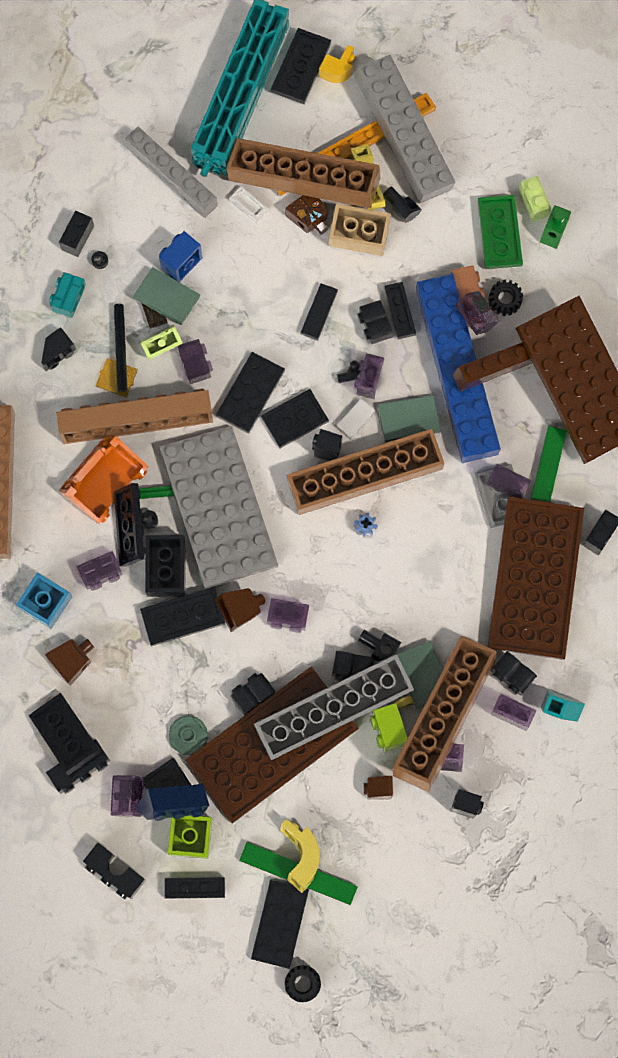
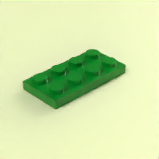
M515 195L478 198L485 269L522 267L523 260Z

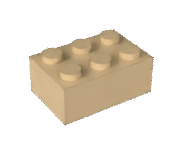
M336 204L329 236V246L383 256L391 214Z

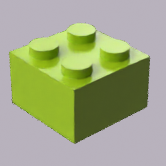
M394 703L373 710L370 722L372 729H377L376 741L379 749L383 748L385 753L403 747L408 738L397 704Z
M184 816L180 819L172 817L168 855L209 859L212 817Z

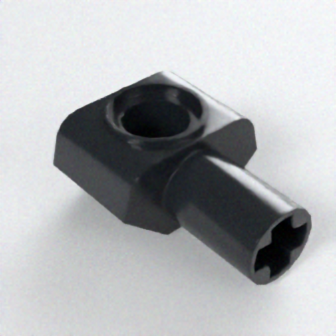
M392 186L383 193V196L393 205V211L405 223L412 221L422 211L409 196L403 198Z
M365 629L358 639L360 643L374 650L371 657L375 658L374 660L378 662L395 655L402 643L387 633H384L380 639ZM387 645L391 648L392 652L384 654L381 651V647Z

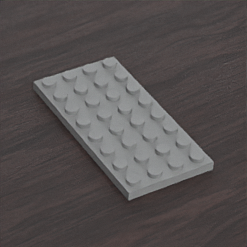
M226 427L160 446L159 449L204 589L277 568L278 562L233 427Z

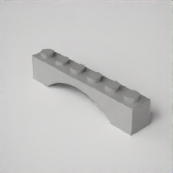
M140 127L135 128L125 138L127 148L140 160L151 165L168 179L204 218L218 206L217 197Z

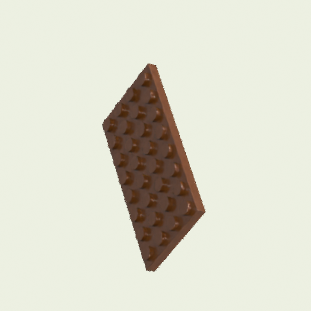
M577 296L516 327L515 329L583 463L586 464L618 447V371L581 297Z
M508 496L487 647L494 650L565 660L584 508Z
M312 666L185 760L232 824L359 729L352 720L270 760L253 723L327 688Z

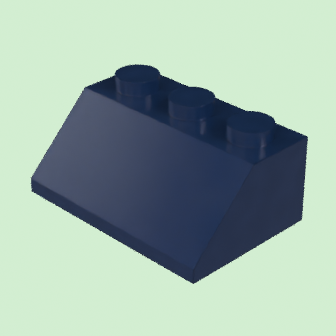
M204 784L147 789L137 804L136 810L147 820L155 819V821H161L172 817L174 819H180L184 816L199 817L204 814L210 805Z

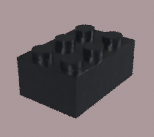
M145 535V593L147 597H181L186 595V540L184 535Z

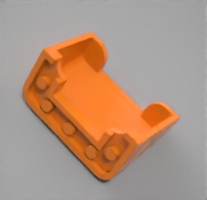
M107 435L59 489V493L93 521L100 524V522H105L110 516L108 512L110 505L114 502V491L130 484L132 480L142 479L146 475V469L149 466L117 436Z

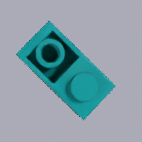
M548 689L541 709L543 713L556 718L578 722L585 703Z

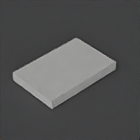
M512 464L475 473V479L490 528L504 525L508 496L522 498Z

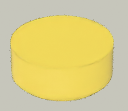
M407 696L394 703L397 704L398 710L412 705L414 701L412 696Z

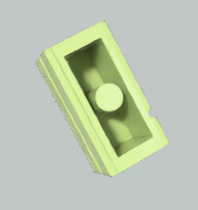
M538 176L521 181L519 192L531 221L534 222L548 217L551 206Z
M174 325L151 335L149 338L146 337L140 340L148 359L183 344Z

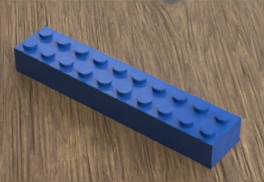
M450 274L419 281L416 285V293L461 463L497 456L501 448L483 383L460 392L452 376L458 367L476 360L454 275Z

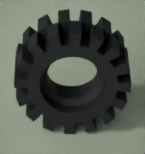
M506 279L502 283L498 281L496 285L494 284L488 298L492 311L496 310V314L502 313V316L506 314L510 316L513 312L515 314L521 307L523 300L521 287L518 288L516 282L512 284V280L506 282ZM500 293H510L513 297L512 302L509 304L500 302Z
M299 965L292 968L285 978V990L289 997L297 1002L303 1003L313 1000L321 988L319 974L315 969L307 965ZM304 975L310 979L311 986L309 990L300 992L296 989L295 980L297 977Z

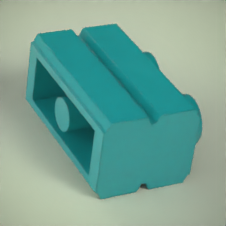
M63 272L62 277H58L55 287L57 290L55 294L52 293L49 298L51 310L73 318L86 286L85 280Z

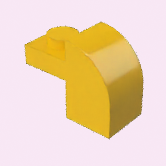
M347 45L340 59L326 54L319 68V78L332 83H341L348 80L353 74L352 64L356 57L354 55V47Z

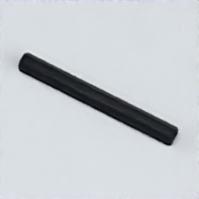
M115 304L118 392H126L128 389L124 305Z

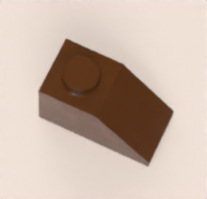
M393 776L368 778L367 783H364L363 786L364 795H367V800H391L393 797Z

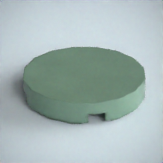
M180 717L170 727L169 741L174 750L180 754L192 755L207 743V728L197 717Z

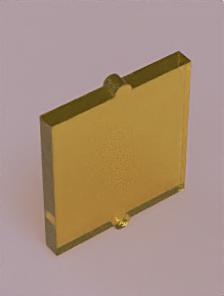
M107 358L103 369L100 370V377L96 387L127 398L131 386L134 385L133 381L138 369L126 365L128 390L126 392H118L116 361Z

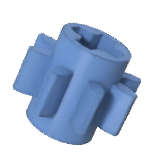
M369 512L366 516L359 514L360 520L354 521V525L358 526L355 532L363 533V537L368 533L372 536V529L378 528V525L373 524L376 521V517L371 518ZM365 522H368L367 528L363 527Z

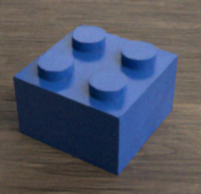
M185 231L177 234L173 238L172 244L168 248H163L159 254L161 271L178 282H181L203 258L201 244Z

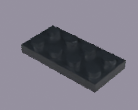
M298 28L271 87V92L305 105L319 73V68L330 48L331 40Z
M252 352L217 411L216 417L249 434L284 374L285 368Z
M130 483L114 491L120 567H127L144 560L145 547L143 546L144 530L141 523L142 510L140 508L141 493L138 483Z
M215 587L141 608L140 611L151 647L225 625L224 617L215 600L217 598Z
M59 693L28 715L67 775H70L101 752L62 693Z
M270 880L251 960L290 969L309 889H305L301 893L293 885Z

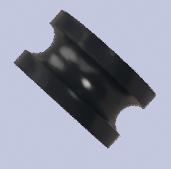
M97 251L92 255L91 261L95 268L103 269L108 265V257L105 252ZM102 256L105 261L97 264L95 259H99Z
M151 510L145 511L141 518L142 525L146 529L155 528L158 524L157 514ZM151 515L152 519L155 520L147 524V521H144V519Z

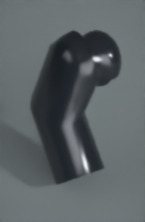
M356 360L351 361L346 373L337 374L338 383L355 380L361 371L360 363Z

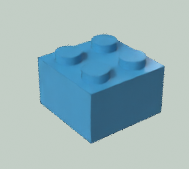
M37 572L16 606L19 610L52 629L72 599V595Z

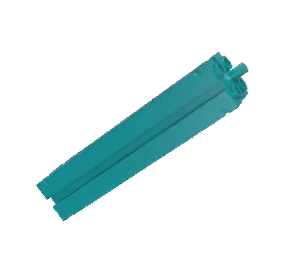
M264 0L253 1L197 132L195 142L191 146L192 163L197 168L202 169L200 172L201 176L207 177L210 168L216 175L222 174L227 176L226 168L236 139H242L285 38V33L288 31L289 9L276 4L271 6Z

